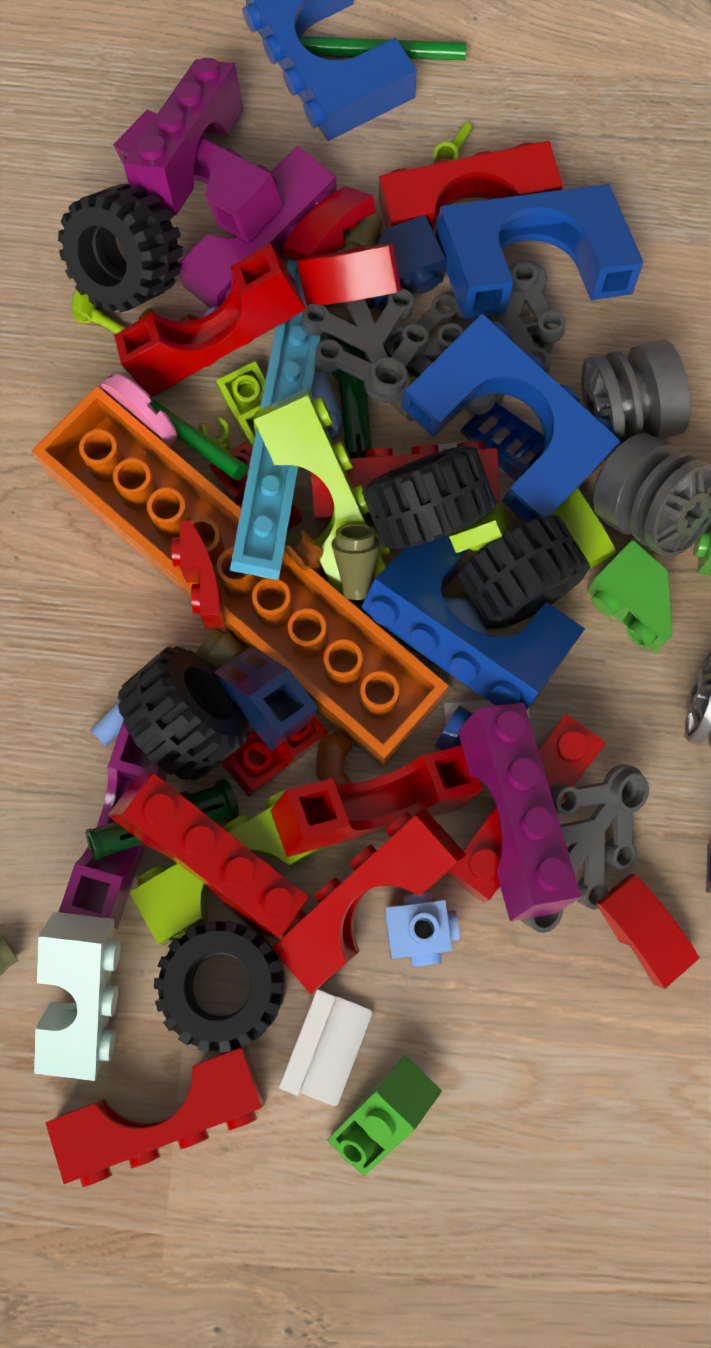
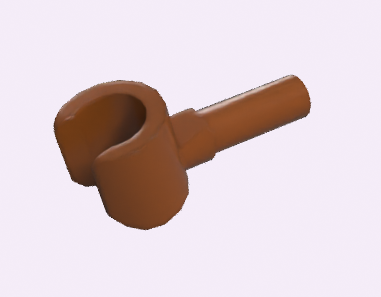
M301 531L302 540L293 548L287 544L284 548L285 552L301 569L307 570L312 568L324 580L328 581V577L319 560L323 555V549L306 531Z

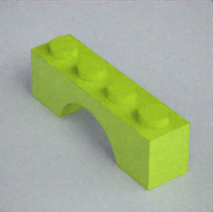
M306 388L256 411L254 422L274 465H293L307 469L317 475L328 487L334 501V512L328 526L316 539V543L323 549V555L319 560L331 586L338 592H341L342 583L331 542L336 538V530L341 526L348 524L371 526L366 516L369 510L362 495V485L353 488L346 472L352 469L353 465L343 442L340 441L334 444L326 428L333 424V420L322 396L313 399L309 388ZM375 529V537H377L380 540L378 533ZM381 541L373 577L378 576L387 567L385 556L391 554L389 548H383Z
M287 789L265 801L264 805L267 810L252 819L247 814H244L223 827V829L253 853L275 858L290 869L329 847L326 846L286 857L270 810ZM178 863L165 870L163 865L150 869L137 878L140 886L129 892L158 945L166 946L175 938L184 935L185 930L193 926H199L208 920L206 899L209 887Z

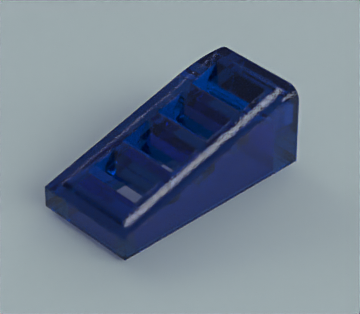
M495 402V405L489 412L474 415L460 430V433L470 442L484 441L485 449L497 448L498 467L515 482L533 465L543 451L544 435L497 402ZM493 417L498 422L484 435L478 429ZM506 428L510 434L500 444L494 442L493 439ZM518 439L523 444L511 454L507 449ZM529 451H532L535 456L527 464L522 462L521 459Z

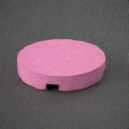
M114 373L101 383L100 389L168 447H171L178 440L176 429L169 417L161 410L156 413L149 404L152 401L149 398L150 395L133 380L123 374Z

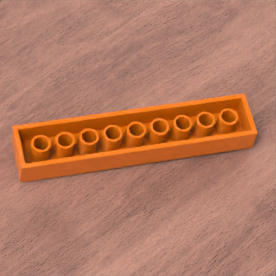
M98 386L31 450L43 470L191 599L192 584H200V582L186 583L180 567H173L171 554L172 538L180 537V521L190 520L207 549L218 579L224 608V629L226 631L229 630L247 649L253 646L287 667L319 707L318 711L343 733L348 735L353 742L382 767L391 760L445 699L449 688L448 684L312 568L307 570L301 569L285 550L278 580L230 571L241 508Z

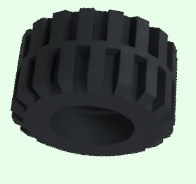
M130 184L112 186L73 202L68 207L70 212L63 214L61 224L65 229L58 231V241L63 244V249L59 250L61 260L66 262L68 269L65 272L68 278L74 279L77 284L75 289L81 296L87 294L91 304L96 307L102 304L104 310L109 312L116 310L120 312L129 311L165 293L166 290L175 284L174 277L180 274L182 265L177 261V259L183 257V246L178 245L177 238L181 237L179 228H174L170 221L173 215L168 208L163 210L160 207L161 200L155 194L147 196L146 189L138 185L132 188ZM115 236L118 238L124 249L126 260L123 258L118 249Z
M472 446L450 448L405 464L374 479L362 491L383 548L389 549L409 548L452 534L482 519L497 504L477 447Z
M559 515L538 517L502 534L503 537L491 541L479 550L459 573L457 579L487 629L505 628L536 614L545 602L551 605L581 582L590 569V563Z
M169 646L122 685V689L118 693L120 701L118 708L119 713L124 718L123 723L126 730L131 734L133 741L146 754L147 758L154 764L159 765L163 771L170 775L175 774L179 779L188 780L190 778L194 781L207 774L244 744L249 735L247 732L249 725L247 719L212 674L217 669L212 664L191 650L187 651L179 646L174 648Z
M229 921L205 922L204 925L193 926L185 930V935L179 939L175 938L169 944L170 950L167 955L161 956L157 966L161 968L159 978H154V989H158L159 1000H156L155 1004L157 1011H162L166 1018L163 1022L169 1031L174 1030L180 1036L178 1040L184 1044L195 1045L198 1047V1050L205 1052L220 1051L221 1053L232 1051L256 1040L275 1021L285 995L283 993L285 974L281 968V960L270 946V942L253 929ZM216 955H228L236 958L245 966L250 977L251 988L246 1003L241 1009L229 1016L220 1017L206 1013L198 1005L193 993V980L198 967L206 959Z

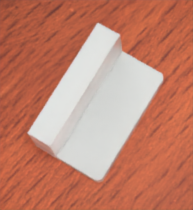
M317 989L279 1089L296 1096L302 1093L331 1106H337L370 1022L372 1011Z

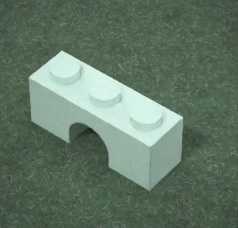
M53 912L38 936L37 983L59 986L67 990L76 1002L60 1003L50 1001L35 1031V1074L95 1081L103 1061H111L116 1043V1030L109 1029V1016L113 1017L118 1001V985H111V971H116L121 950L120 940L113 939L114 919Z

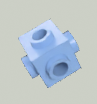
M432 892L423 893L420 896L417 894L403 896V906L385 908L391 959L411 957L412 967L442 963L441 953L452 952L451 941H458L460 939L456 911H447L445 900L434 901ZM417 921H424L430 926L431 933L427 939L419 938L415 934L414 925Z

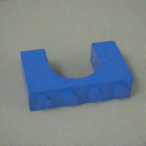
M246 0V6L242 10L249 29L253 33L258 31L263 39L264 50L272 64L278 62L283 70L284 81L289 92L293 96L299 95L304 103V112L313 128L319 127L327 141L415 98L417 69L396 37L354 58L346 60L320 58L309 52L299 41V36H302L309 27L353 5V0Z
M609 184L440 206L436 239L446 258L445 269L463 319L479 317L481 314L488 316L506 313L513 278L502 249L521 241L549 243L567 253L578 268L590 300L633 294L643 260Z
M483 314L405 390L400 406L434 438L468 403L478 397L488 394H505L527 404L537 415L542 425L544 434L543 451L541 456L510 487L502 499V502L524 522L538 517L553 515L621 442L612 433V427L606 420L599 416H593L580 404L579 397L570 387L563 384L559 385L546 373L545 366L535 355L525 353L512 341L510 333L503 325L495 321L491 322Z
M449 535L421 545L405 548L375 578L360 610L495 706L524 703L527 711L585 628L545 602L525 629L515 635L496 637L477 632L463 624L452 614L443 599L441 591L453 578L467 550L456 553Z

